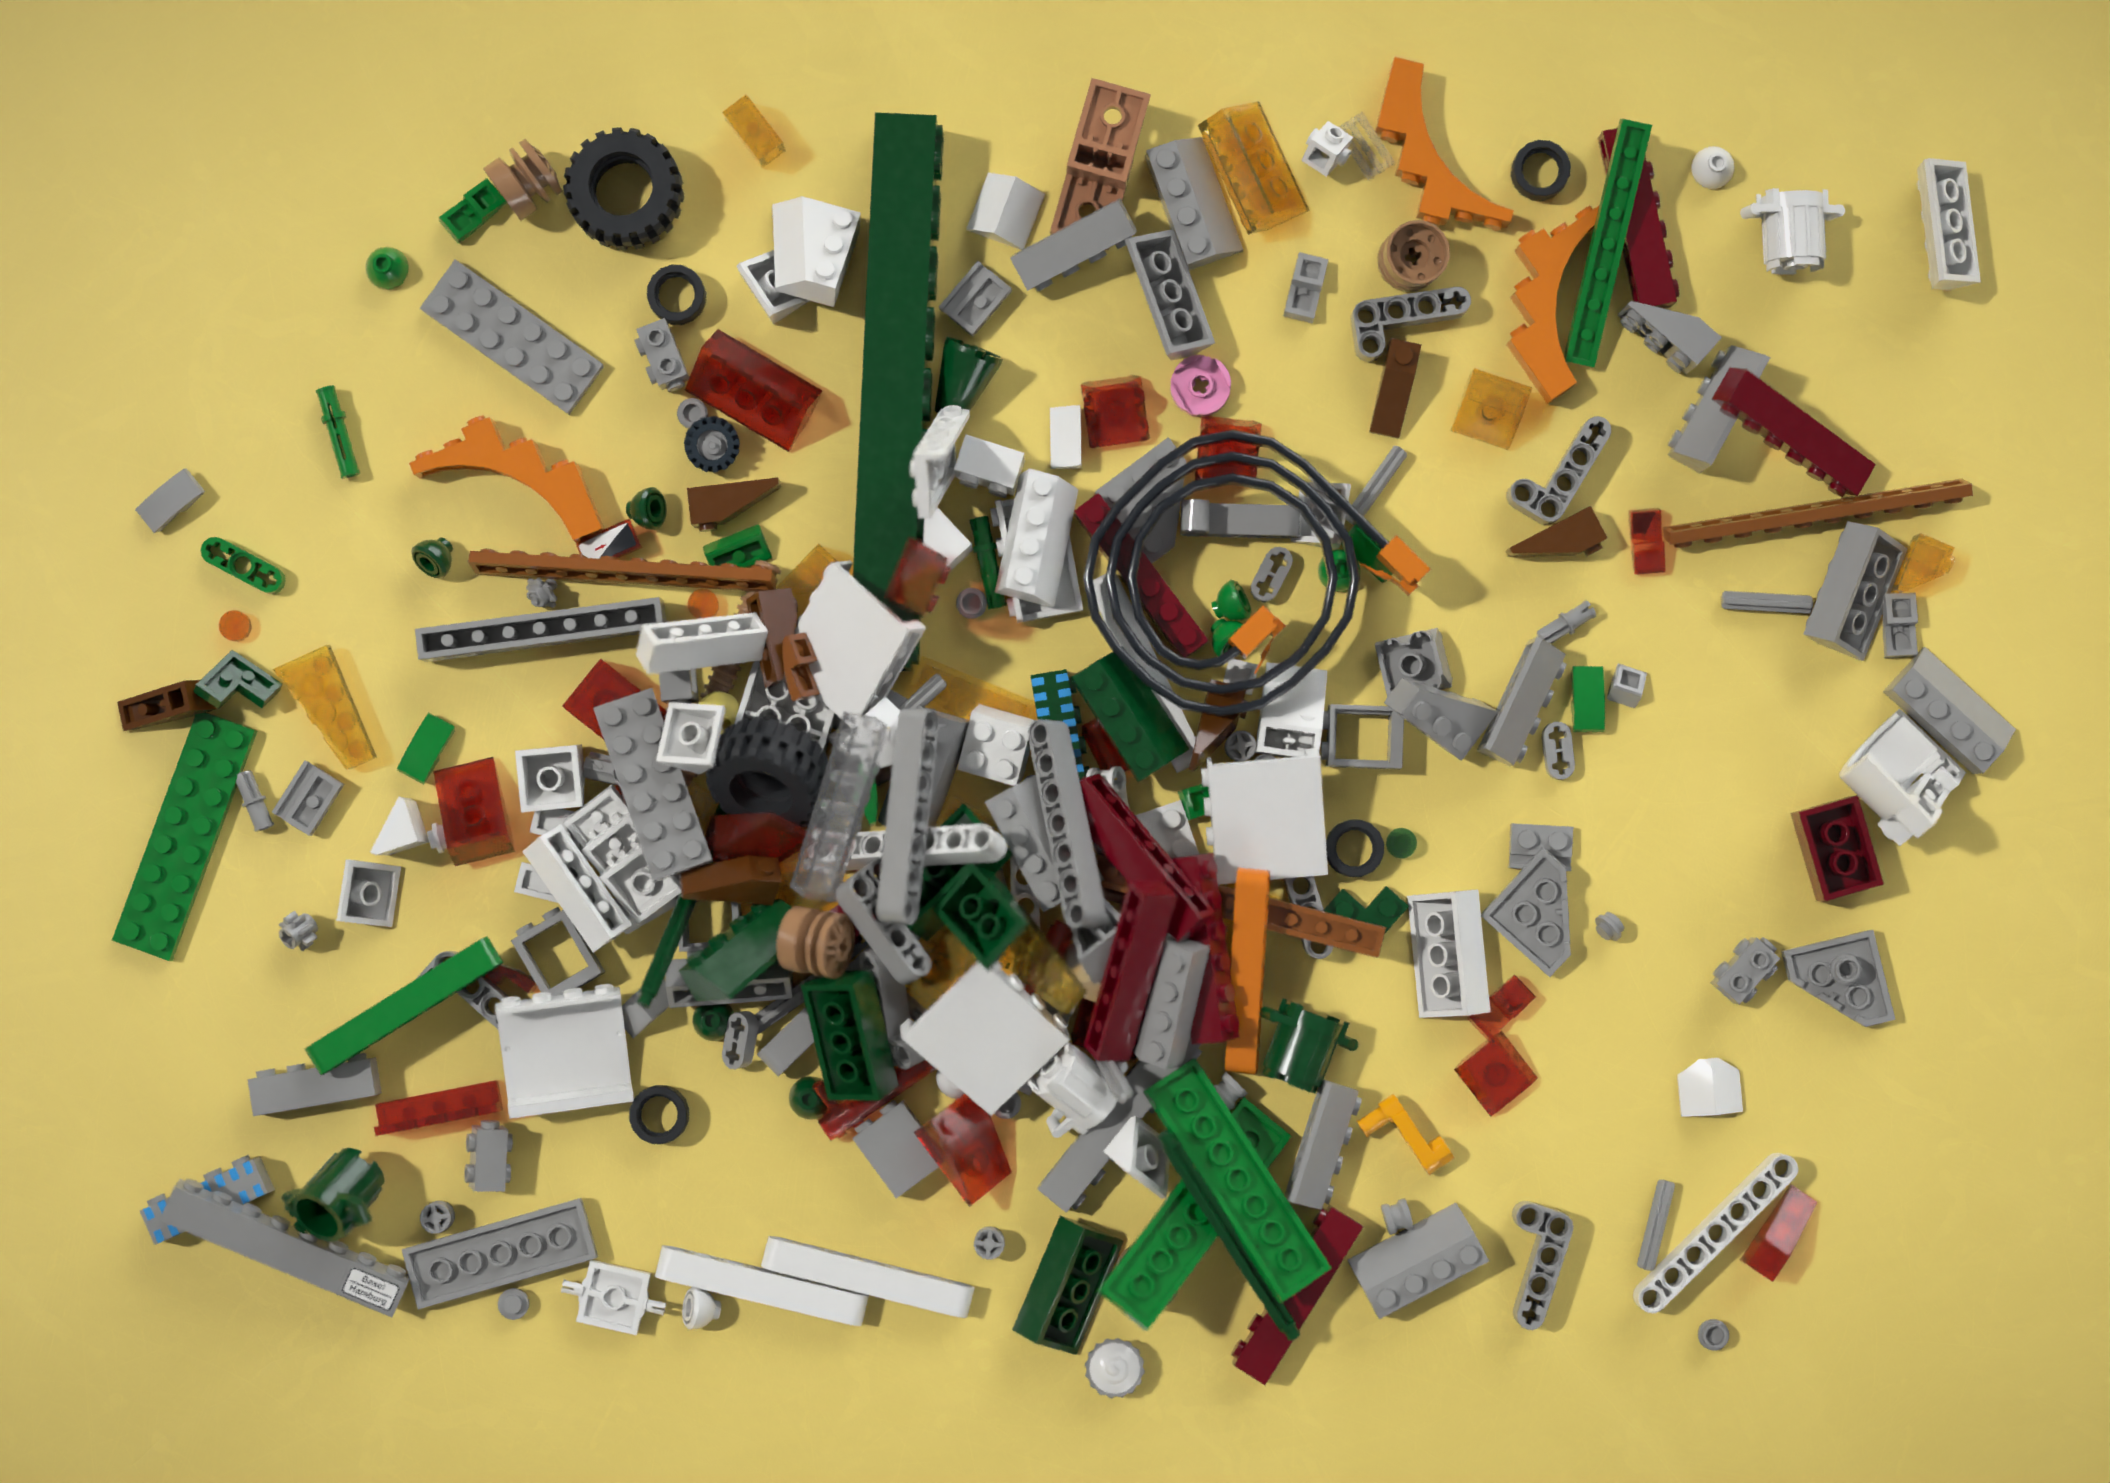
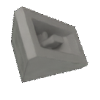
M663 980L657 998L653 999L649 1009L637 1005L636 1002L640 995L639 991L632 995L622 1006L624 1027L632 1038H635L669 1007L665 980Z

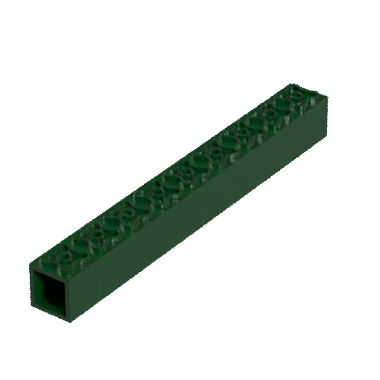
M875 112L853 578L903 622L915 620L921 622L920 613H916V604H922L923 552H919V543H923L924 518H918V507L913 506L912 498L913 490L916 488V480L911 477L910 464L911 460L914 459L913 453L928 429H924L925 422H930L933 374L931 373V368H927L928 361H933L935 313L934 307H930V301H936L938 252L937 246H933V240L939 241L941 192L940 186L936 185V180L942 181L944 132L943 125H938L936 115ZM920 640L902 671L913 672V664L919 665Z

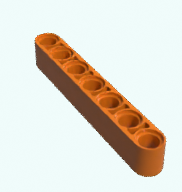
M1239 867L1237 871L1230 973L1232 985L1235 989L1234 1001L1240 1026L1239 1038L1226 1041L1225 1072L1256 1075L1258 1070L1262 1019L1260 1010L1263 1003L1270 870Z

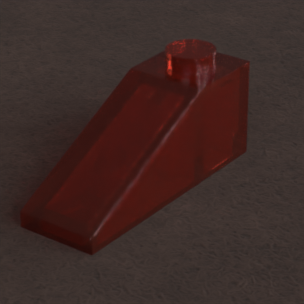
M1790 1184L1739 1261L1773 1282L1791 1256L1817 1201Z

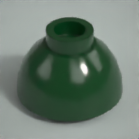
M645 488L639 491L627 503L626 514L640 527L648 530H657L663 525L667 515L665 498L657 488Z
M445 538L424 540L412 548L413 561L428 576L444 578L449 572L452 561L450 553L453 547Z
M729 1004L697 1006L692 1018L693 1027L696 1033L705 1040H722L725 1038L728 1019L734 1014V1011Z
M808 1076L799 1079L794 1083L789 1092V1104L792 1110L804 1119H816L823 1116L831 1105L832 1100L827 1098L824 1082L817 1077Z

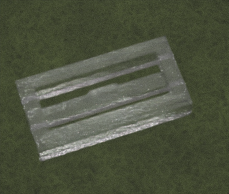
M1363 112L1339 126L1346 133V130L1350 129L1374 166V169L1371 170L1352 140L1348 149L1351 150L1352 156L1368 180H1371L1374 176L1395 164V161ZM1359 122L1385 162L1380 164L1356 127V123Z

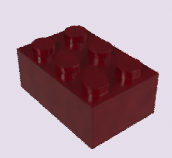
M1858 795L1848 796L1790 813L1816 901H1828L1884 885Z

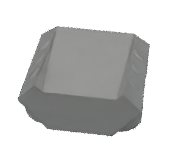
M1438 628L1418 631L1375 643L1387 697L1402 678L1429 685L1439 690L1452 687V676L1447 662L1442 635Z

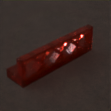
M498 1080L377 1103L375 1108L379 1125L374 1127L375 1136L502 1111L503 1104Z

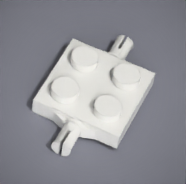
M590 1260L587 1276L582 1284L565 1279L562 1283L561 1293L579 1296V1311L576 1322L637 1335L641 1318L646 1311L663 1316L666 1308V1302L649 1299L648 1287L652 1274L649 1272Z

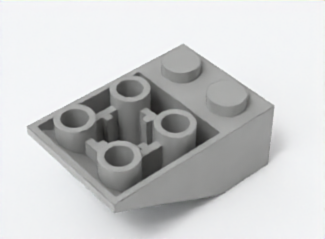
M1630 301L1618 314L1622 319L1620 323L1631 333L1636 331L1645 339L1643 343L1654 353L1659 351L1668 359L1666 363L1677 373L1682 371L1685 375L1694 369L1722 338L1699 317Z

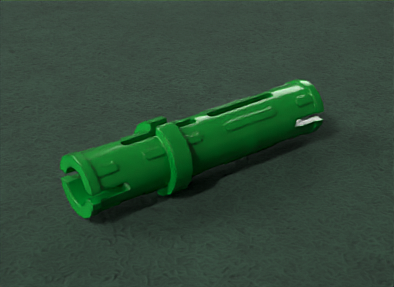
M330 385L316 390V394L318 395L323 413L321 420L322 424L327 426L341 479L359 475L360 471L356 464L344 422L346 414L345 411H341L335 386ZM339 436H340V439H341V442H342V446H343V449H344V453H345L346 459H345L344 454H343V450H342V447H341V444H340Z
M988 516L970 519L969 522L975 544L973 552L977 553L989 610L1007 606L1005 595L995 593L999 575L995 553L997 545L996 542L993 543Z

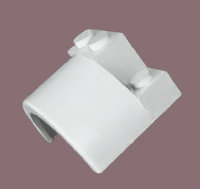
M1898 709L1855 751L1841 769L1839 777L1881 817L1877 825L1881 828L1883 834L1901 846L1913 835L1916 838L1920 837L1936 823L1942 813L1940 807L1948 794L1959 785L1966 772L1901 709ZM1921 773H1923V776H1922L1921 778H1919L1915 783H1913V781H1914Z

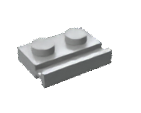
M977 261L941 303L939 309L971 336H974L1012 292V288Z
M304 761L272 813L308 836H312L345 784L310 762Z
M1511 823L1508 868L1523 869L1537 852L1544 847L1566 867V871H1571L1573 827Z

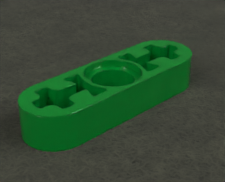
M210 537L201 546V555L206 562L262 592L276 594L285 585V575L280 569L219 537ZM221 544L220 550L231 555L229 560L227 561L219 556H215L212 559L213 553L209 551L211 546L217 547ZM241 557H247L251 562V568L245 574H239L235 569L236 561ZM258 568L259 571L267 575H271L274 572L273 578L277 580L276 584H269L266 588L267 582L255 576Z

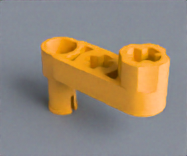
M1394 1094L1378 1103V1108L1356 1121L1366 1137H1369L1370 1134L1387 1123H1394L1428 1175H1431L1455 1159L1440 1136L1426 1143Z

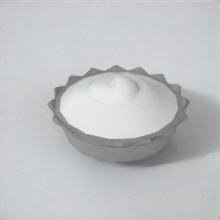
M1120 1338L1114 1340L1106 1339L1102 1343H1097L1094 1349L1088 1353V1360L1084 1364L1087 1369L1085 1377L1090 1381V1387L1096 1389L1099 1395H1106L1110 1399L1116 1396L1123 1398L1127 1393H1134L1136 1386L1141 1384V1377L1145 1373L1143 1368L1144 1359L1140 1356L1139 1349L1133 1347L1130 1341H1123Z

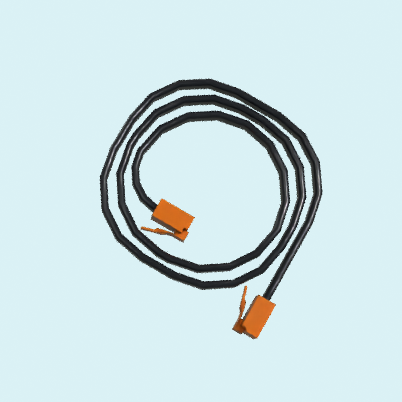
M1237 430L1193 437L1159 459L1114 503L1091 537L1083 576L1091 620L1113 653L1147 687L1178 708L1218 717L1264 708L1294 688L1329 654L1353 617L1360 582L1353 540L1329 503L1308 482L1273 459L1233 451L1196 458L1184 464L1151 488L1136 503L1113 537L1105 581L1113 620L1134 652L1148 666L1182 688L1217 695L1261 688L1296 665L1307 654L1329 621L1338 582L1330 537L1308 504L1273 481L1234 473L1192 481L1158 503L1134 541L1127 575L1131 603L1136 622L1156 652L1175 666L1200 671L1221 667L1239 654L1246 659L1271 635L1273 638L1261 653V661L1254 672V675H1256L1270 650L1271 642L1286 627L1278 617L1276 618L1263 605L1229 638L1228 643L1232 646L1231 649L1219 657L1196 660L1181 657L1164 646L1144 616L1136 579L1143 543L1165 511L1196 491L1227 485L1267 491L1300 512L1321 543L1328 578L1321 616L1302 645L1289 658L1259 678L1219 685L1185 678L1153 657L1142 646L1121 614L1115 583L1121 544L1142 512L1164 490L1193 471L1236 463L1269 470L1298 489L1322 512L1342 542L1350 579L1342 618L1324 645L1289 680L1260 699L1220 707L1185 700L1153 679L1120 646L1099 614L1093 583L1100 542L1120 512L1166 467L1195 448L1230 441L1269 448L1299 468L1381 549L1376 557L1401 582L1382 570L1376 571L1363 563L1360 565L1362 568L1384 580L1391 581L1407 596L1419 586L1417 583L1431 570L1397 535L1389 542L1306 459L1272 437Z

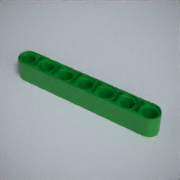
M488 936L315 1041L306 1047L305 1051L320 1076L496 969L504 962Z

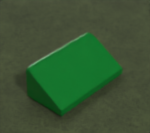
M759 524L703 546L705 557L710 566H721L724 563H731L738 567L748 568L755 565L756 560L766 561L772 558Z
M1354 525L1348 533L1352 537L1357 560L1361 564L1363 563L1376 571L1382 570L1391 576L1393 573L1376 557L1381 549ZM1373 574L1380 582L1384 583L1387 581Z

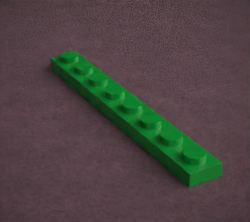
M1620 119L1564 353L1566 362L1595 368L1652 129L1650 124L1627 119Z

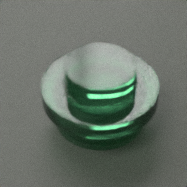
M1397 828L1388 834L1386 848L1392 856L1407 858L1416 850L1417 840L1410 830Z

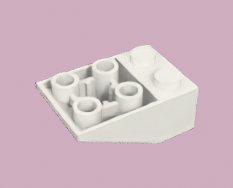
M1267 662L1266 672L1278 664ZM1293 666L1264 685L1262 697L1289 680L1301 667ZM1312 669L1294 688L1260 709L1255 753L1289 758L1305 756V749L1317 748L1319 752L1328 670Z

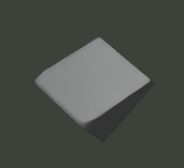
M1618 663L1607 699L1635 708L1642 697L1647 673Z

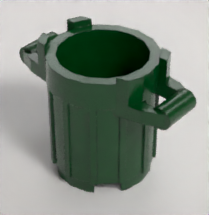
M1284 998L1281 1000L1278 1011L1267 1006L1262 1007L1260 1010L1262 1018L1271 1022H1278L1263 1063L1265 1067L1262 1074L1282 1080L1287 1082L1288 1085L1316 1094L1318 1087L1322 1085L1336 1045L1338 1044L1340 1047L1350 1051H1355L1358 1048V1041L1345 1035L1349 1026L1348 1022H1344L1342 1025L1339 1023L1340 1019L1329 1015L1327 1018L1303 1010L1304 1006L1291 1002L1290 1005L1286 1004L1287 1000Z
M343 1148L339 1153H334L302 1189H293L284 1193L281 1198L285 1204V1210L289 1212L291 1217H295L297 1220L293 1225L300 1233L307 1231L320 1240L334 1242L338 1241L341 1237H346L354 1227H360L369 1223L372 1217L368 1208L379 1197L378 1195L382 1191L381 1186L385 1182L383 1172L378 1164L373 1161L370 1165L360 1158L359 1155L362 1153L360 1150Z

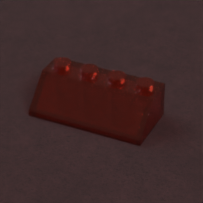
M719 329L701 347L684 390L787 452L791 450L811 417L822 393L821 389Z

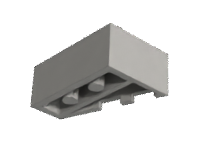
M1404 678L1399 681L1384 701L1388 707L1461 761L1498 713V711L1478 699H1470L1457 693L1446 692Z
M1104 897L1106 918L1102 926L1099 928L1071 927L1072 939L1078 951V961L1094 985L1103 978L1120 917L1117 910Z

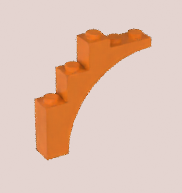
M1394 57L1374 134L1381 135L1380 139L1391 143H1397L1398 140L1403 141L1395 176L1401 177L1402 182L1411 185H1418L1419 182L1424 183L1416 218L1440 227V224L1446 225L1451 214L1455 215L1454 219L1460 222L1472 223V220L1483 222L1484 227L1492 230H1501L1502 227L1507 228L1511 223L1514 210L1494 204L1471 191L1451 173L1439 157L1428 135L1422 112L1421 83L1424 64Z
M1589 205L1575 215L1577 221L1569 226L1564 222L1550 232L1552 238H1550L1544 228L1537 233L1532 229L1518 239L1520 245L1515 250V253L1531 274L1533 280L1528 276L1514 286L1516 292L1510 298L1529 324V327L1524 323L1510 333L1512 339L1506 345L1547 404L1577 383L1565 362L1558 340L1555 316L1557 291L1563 270L1574 248L1595 226L1599 206L1592 209Z
M478 416L467 422L468 426L461 428L466 440L461 441L460 438L448 441L443 445L444 449L434 453L432 450L424 451L415 456V461L409 463L413 474L418 478L442 471L461 469L490 471L513 478L532 488L551 505L563 520L573 541L577 544L605 532L578 464L574 461L569 463L568 460H563L551 466L552 470L548 471L537 443L532 439L528 441L526 438L517 439L509 444L510 448L506 449L496 423L490 417Z

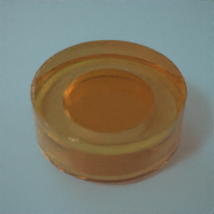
M698 589L690 595L688 609L697 619L711 618L718 612L719 600L712 591Z
M237 610L226 612L219 621V631L222 636L235 642L247 638L252 629L250 618L245 613Z

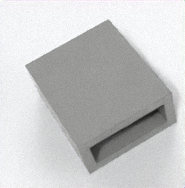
M892 1100L879 1110L882 1114L880 1118L874 1122L868 1118L857 1126L855 1130L858 1134L852 1138L896 1199L947 1161V1158L904 1100L898 1104L895 1100Z

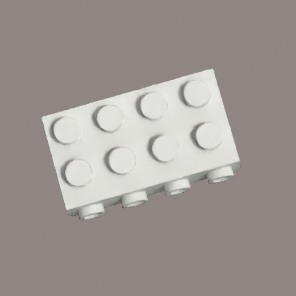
M952 405L940 409L913 453L914 459L911 460L910 473L911 477L916 480V488L913 490L912 499L913 506L918 507V518L932 517L955 477V442L970 418V411L961 409L960 406Z
M1014 499L996 500V508L990 509L993 527L1000 526L1002 538L996 539L999 557L1003 556ZM1070 535L1055 606L1052 608L1014 597L1008 598L1010 617L1016 616L1017 623L1083 611Z

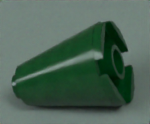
M946 337L934 411L939 413L940 409L952 405L960 406L961 409L970 411L1001 366L1003 358L978 346L965 344L962 340Z

